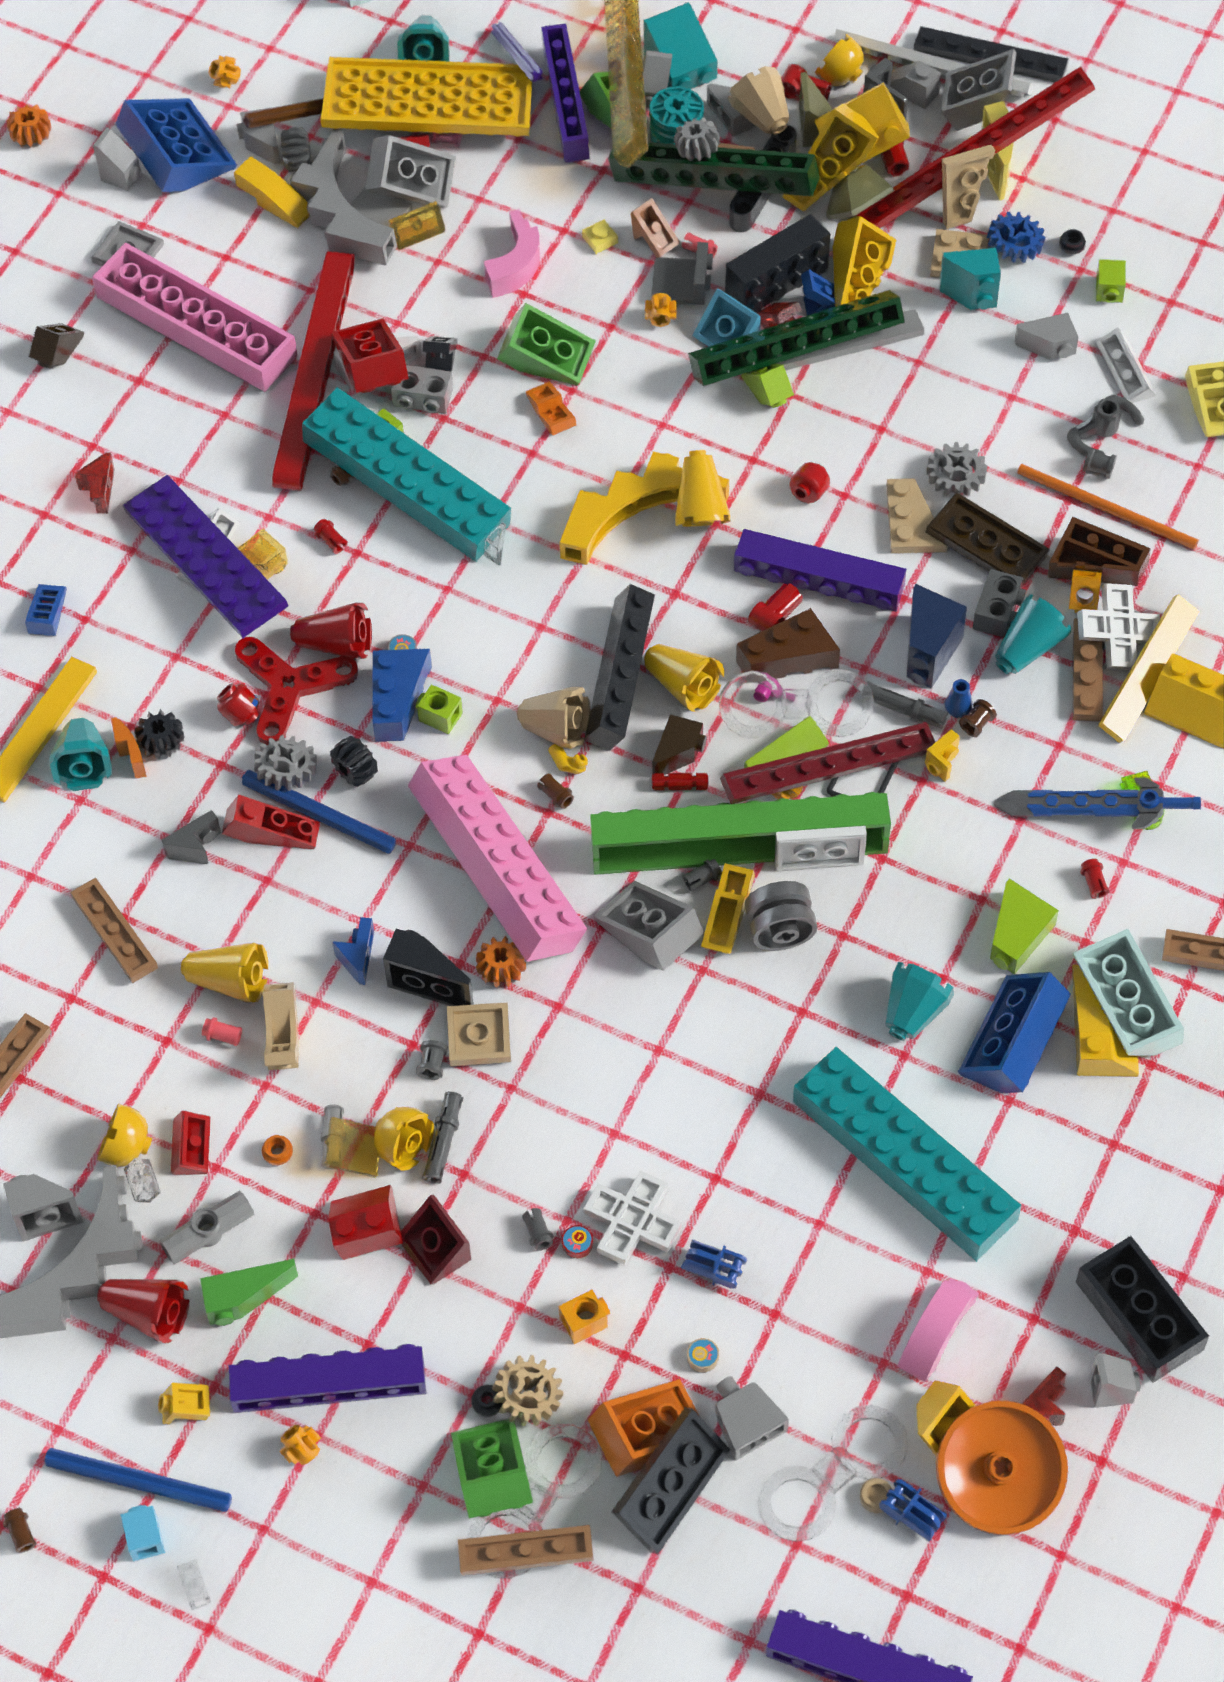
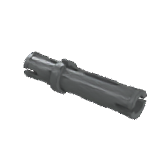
M869 681L865 684L862 691L865 693L861 695L862 699L910 716V719L915 722L920 720L942 729L948 716V711L925 704V700L920 698L915 700Z
M445 1092L440 1114L434 1122L436 1126L435 1134L422 1176L429 1183L440 1184L442 1182L454 1132L459 1127L458 1115L464 1097H461L462 1095L456 1092Z

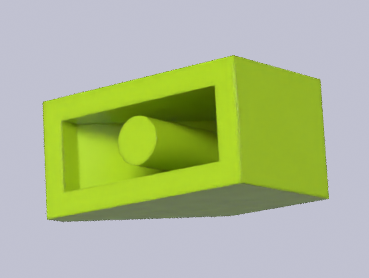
M772 364L741 374V378L760 404L769 405L771 408L779 407L787 403V398L794 395L783 364Z

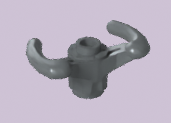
M1109 395L1094 407L1093 414L1085 422L1069 430L1067 440L1075 450L1087 457L1090 447L1084 444L1081 439L1094 434L1101 437L1115 435L1120 424L1122 413L1120 408L1124 409L1132 417L1136 425H1142L1145 421L1144 417L1132 402L1117 395ZM1095 449V452L1105 455L1103 451Z

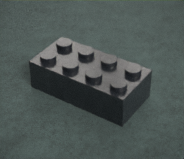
M812 214L807 215L726 263L725 293L755 313L760 312L766 305L780 300L786 293L803 286L801 274L808 269L821 275L829 268L831 233Z
M1132 1236L1127 1237L1079 1268L1076 1284L1152 1383L1204 1351L1209 1338L1208 1333Z

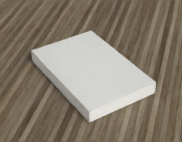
M866 826L776 832L775 870L863 865L867 837Z

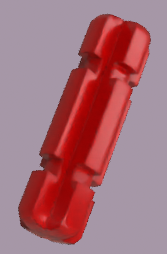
M664 773L652 774L653 790H664V787H668V790H692V787H696V790H706L709 785L707 773H696V776H692V773H668V776H664Z

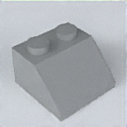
M35 1174L28 1176L19 1175L12 1178L9 1182L3 1183L13 1220L23 1242L83 1223L81 1213L71 1190Z

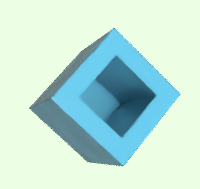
M138 1505L130 1508L127 1513L121 1514L127 1546L133 1562L166 1553L158 1517L153 1506Z

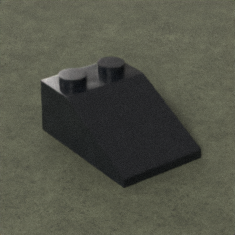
M395 929L383 957L387 987L448 1006L474 1005L471 979L418 932Z

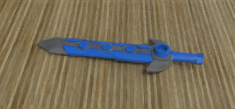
M1134 778V782L1139 790H1013L995 800L993 804L1011 816L1094 815L1096 817H1137L1132 824V829H1145L1159 821L1158 818L1162 817L1164 809L1201 810V797H1164V792L1159 788L1158 784L1148 778Z

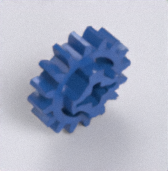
M1008 211L1005 217L999 214L996 220L991 221L987 233V238H989L988 246H995L994 248H996L997 253H1002V259L1008 256L1015 263L1016 259L1020 258L1025 263L1027 257L1034 260L1036 254L1040 255L1046 239L1043 236L1044 228H1037L1039 221L1031 222L1030 215L1023 218L1020 212H1017L1016 216H1012Z

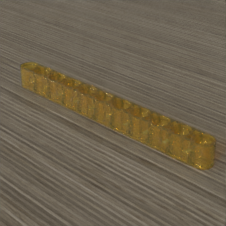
M604 0L613 154L622 166L629 168L648 151L638 0Z

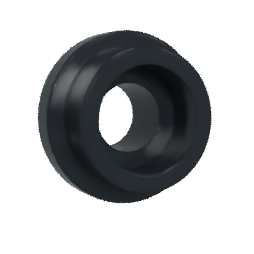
M1076 229L1065 231L1059 239L1060 249L1067 254H1078L1084 250L1086 245L1084 235Z
M493 1385L480 1386L472 1395V1407L480 1416L492 1417L499 1413L503 1405L502 1402L494 1403L492 1401L489 1404H485L481 1401L484 1396H491L494 1399L498 1392L492 1390Z

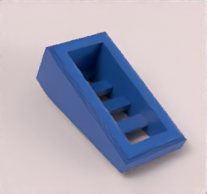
M38 584L25 621L28 634L56 636L66 596V586ZM44 593L57 594V596H47ZM42 601H53L54 604L42 603ZM40 608L51 609V611H41ZM38 616L48 617V619L38 618Z

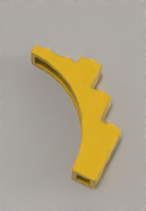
M653 451L643 477L637 476L634 473L616 470L607 496L596 492L580 490L559 542L560 559L587 565L595 548L621 522L643 510L661 504L678 502L682 468L679 467V457ZM718 475L727 502L729 497V479Z

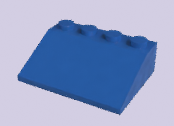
M190 98L124 100L115 125L162 192L185 191L236 169L237 163Z

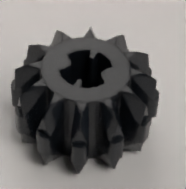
M161 709L157 715L148 712V719L139 718V727L135 728L134 733L137 738L138 747L140 750H144V754L147 757L155 753V757L158 760L162 754H166L171 758V750L180 751V742H183L185 738L184 731H182V722L179 719H175V715L172 712L164 715Z
M352 736L344 738L330 751L331 763L335 765V770L350 785L359 787L368 782L378 772L377 760L373 758V753L358 738Z

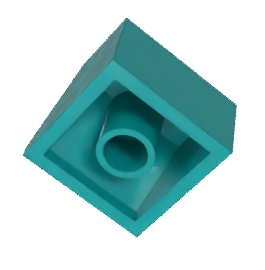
M996 248L944 252L939 283L940 292L970 310L997 308L1001 269Z

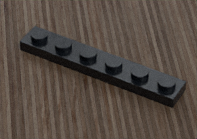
M923 26L919 28L913 50L969 64L1014 49L1016 51L1014 74L1050 82H1057L1065 76L1069 58Z

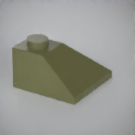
M801 72L799 116L803 147H812L819 135L815 119L830 112L833 108L807 73Z
M869 165L857 166L833 187L826 216L828 220L853 217L894 190Z

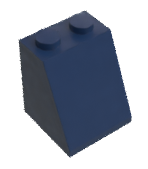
M915 584L913 587L906 677L918 685H925L932 689L963 640L967 607L918 584Z

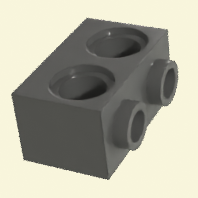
M990 569L974 614L972 629L1005 637L1017 614L1015 612L1016 606H1021L1024 601L1026 590L1021 589L1023 577Z

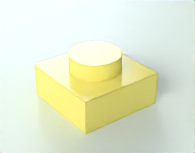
M605 219L582 230L583 239L595 254L618 244L617 234Z

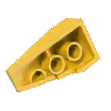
M844 103L834 108L808 154H815L820 177L813 196L784 194L783 198L804 212L866 160L879 138L868 121Z
M861 216L837 224L833 242L835 307L870 296L874 288L880 285V277L883 272L888 270L892 263L897 239Z
M1072 965L1077 1076L1138 1077V1056L1127 1055L1079 965Z

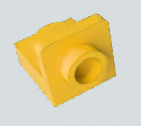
M952 729L927 749L925 759L928 771L936 777L939 776L944 782L950 778L952 768L950 761L959 752L960 736Z
M171 1383L158 1400V1411L162 1413L163 1424L170 1425L175 1418L207 1420L210 1416L209 1385Z

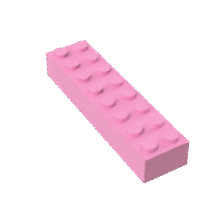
M126 242L92 276L97 298L264 392L298 357L295 336Z
M468 755L421 762L408 787L525 960L529 962L573 952L586 932V926Z

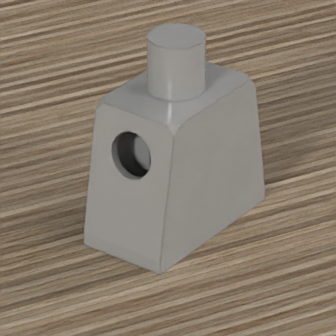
M730 1376L717 1384L716 1388L723 1399L715 1404V1415L735 1461L788 1431V1417L757 1383L752 1382L740 1389L734 1378Z

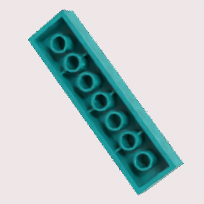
M338 387L302 423L303 442L475 562L510 526L512 509L510 506Z
M837 1046L794 1085V1104L976 1262L1019 1220L1022 1205Z

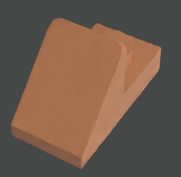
M652 198L630 212L634 239L636 240L643 236L656 258L663 256L680 244L679 239Z

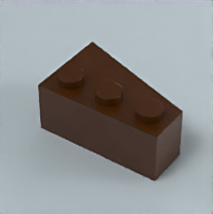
M1072 517L1049 561L1048 578L1072 580L1074 569L1102 572L1101 583L1138 586L1149 564L1151 548Z
M811 608L737 643L736 663L750 683L784 678L786 674L803 671V674L812 673L814 669L829 667L832 670L839 668L840 648Z

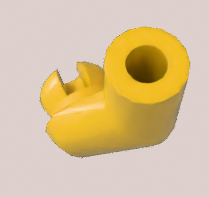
M553 744L548 748L549 754L560 771L580 774L586 770L588 759L583 754L569 757L563 747Z

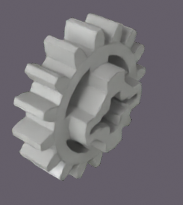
M955 442L954 447L951 448L945 443L943 451L936 448L934 456H929L926 475H929L928 482L929 484H935V491L944 489V496H948L950 492L954 494L956 492L959 494L964 492L968 497L970 496L971 489L978 492L980 484L985 483L987 465L984 464L985 457L978 456L979 450L977 448L970 451L969 444L967 443L963 448L959 447L958 442Z
M281 735L279 741L269 738V745L261 743L260 751H255L254 771L257 772L258 780L265 779V786H269L272 783L275 784L276 790H279L281 786H286V789L290 791L292 785L302 788V781L310 783L311 775H316L317 754H313L314 748L312 746L306 747L305 740L299 743L295 742V736H292L290 740H285L284 736Z

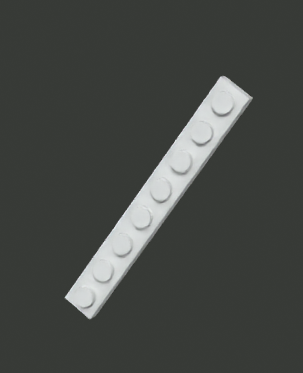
M836 29L833 38L840 41L842 38L845 39V35L848 34L860 47L864 48L863 53L876 57H878L879 52L888 54V60L901 64L903 59L912 61V63L921 61L930 67L937 68L936 70L940 71L943 76H946V72L966 66L840 29ZM1013 78L1010 94L1021 98L1024 97L1025 93L1031 95L1034 84Z

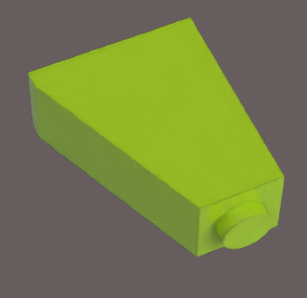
M1009 878L1005 884L990 959L1000 969L1016 974L1054 928L1059 910Z

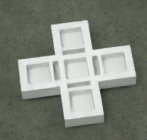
M1106 583L1101 587L1103 611L1082 609L1077 612L1079 640L1104 641L1107 669L1131 670L1137 659L1136 643L1146 644L1160 620V614L1134 613L1132 585Z
M641 1170L626 1196L598 1183L584 1207V1214L609 1225L597 1247V1253L624 1266L627 1264L639 1240L668 1253L682 1228L681 1221L656 1210L668 1189V1183Z

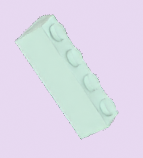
M1129 929L1073 952L1075 960L1127 1055L1156 1056L1183 1044L1184 1028Z

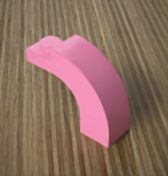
M519 209L509 212L510 230L516 246L504 256L484 261L485 280L492 298L509 294L524 286L533 277L539 266L540 240L538 227L530 228L528 219L522 218Z
M952 1278L949 1281L945 1280L917 1323L897 1367L926 1382L936 1370L952 1334L965 1314L974 1305L979 1293L971 1289L965 1282L956 1281Z

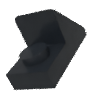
M430 336L425 339L422 352H426L425 368L451 372L457 347V338Z

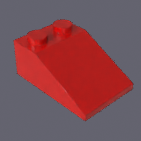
M383 318L332 332V337L345 371L356 393L372 392L377 387L385 385L394 386L403 380L409 379L403 349Z

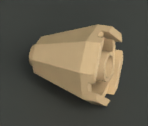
M763 66L758 69L760 74L755 76L753 72H750L731 87L730 94L732 96H728V101L735 110L763 132L776 135L786 129L789 113L780 74L774 67Z
M569 687L524 699L517 709V718L524 729L560 747L575 748L584 743V738L581 737L582 731L587 729L590 715V700L588 697L582 696V693H585L583 687Z

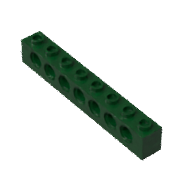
M616 140L608 157L615 182L813 196L820 178L815 154L717 147V152L711 153L710 158L703 157L699 162L698 159L688 161L687 157L681 158L675 144Z
M890 290L883 291L690 352L688 355L693 377L702 386H706L905 323L900 296Z

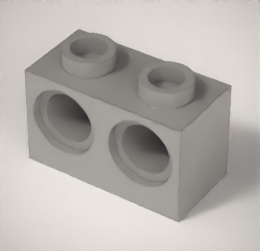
M406 365L409 379L403 380L391 388L393 406L403 409L423 410L429 413L446 414L453 391L452 372Z

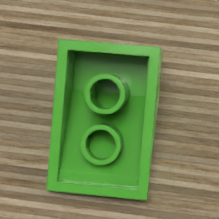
M525 303L514 315L497 359L520 372L578 386L596 340Z
M509 1419L451 1433L460 1484L469 1519L486 1517L495 1512L518 1509L533 1503L515 1420L510 1422Z

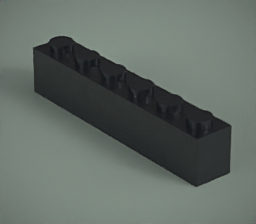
M629 584L614 600L584 738L585 741L608 751L623 740L626 735L655 594L633 584Z

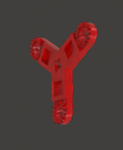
M255 637L242 638L235 646L236 658L240 664H243L250 673L270 689L256 729L259 741L266 745H269V738L275 741H279L281 735L286 738V733L292 722L300 697L332 690L334 687L345 686L346 684L350 685L351 682H355V679L357 680L358 666L353 658L340 656L292 668ZM248 646L249 648L252 646L257 651L255 654L247 656L242 653V650L244 651V648L247 649ZM342 666L352 669L346 675L336 673L339 667L342 668ZM293 681L294 687H284L283 682L291 683ZM273 726V728L279 729L276 735L267 736L264 734L265 729H268V727L271 728Z

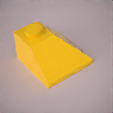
M937 1380L931 1384L916 1404L918 1435L935 1456L937 1455L941 1438L949 1425L964 1411L975 1406L960 1386Z

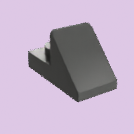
M210 810L162 839L165 855L168 859L200 864L209 863L206 850L202 844L213 841L221 833L218 818L213 811Z

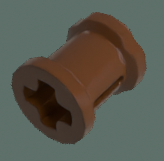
M983 699L976 700L973 705L974 708L959 720L962 730L972 737H978L988 721H993L997 716L994 707Z

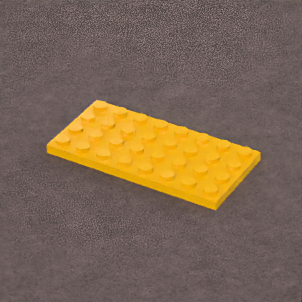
M329 57L321 114V128L529 136L532 81L518 64Z

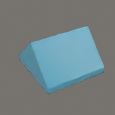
M717 289L692 336L709 347L760 331L761 316L721 289Z

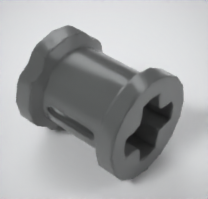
M1090 447L1083 471L1088 472L1091 470L1104 474L1105 478L1110 479L1117 455L1107 456L1095 452V449Z
M434 1040L423 1041L420 1046L422 1051L421 1062L416 1067V1074L428 1080H438L443 1077L441 1066L443 1056L447 1054L448 1047L442 1042Z

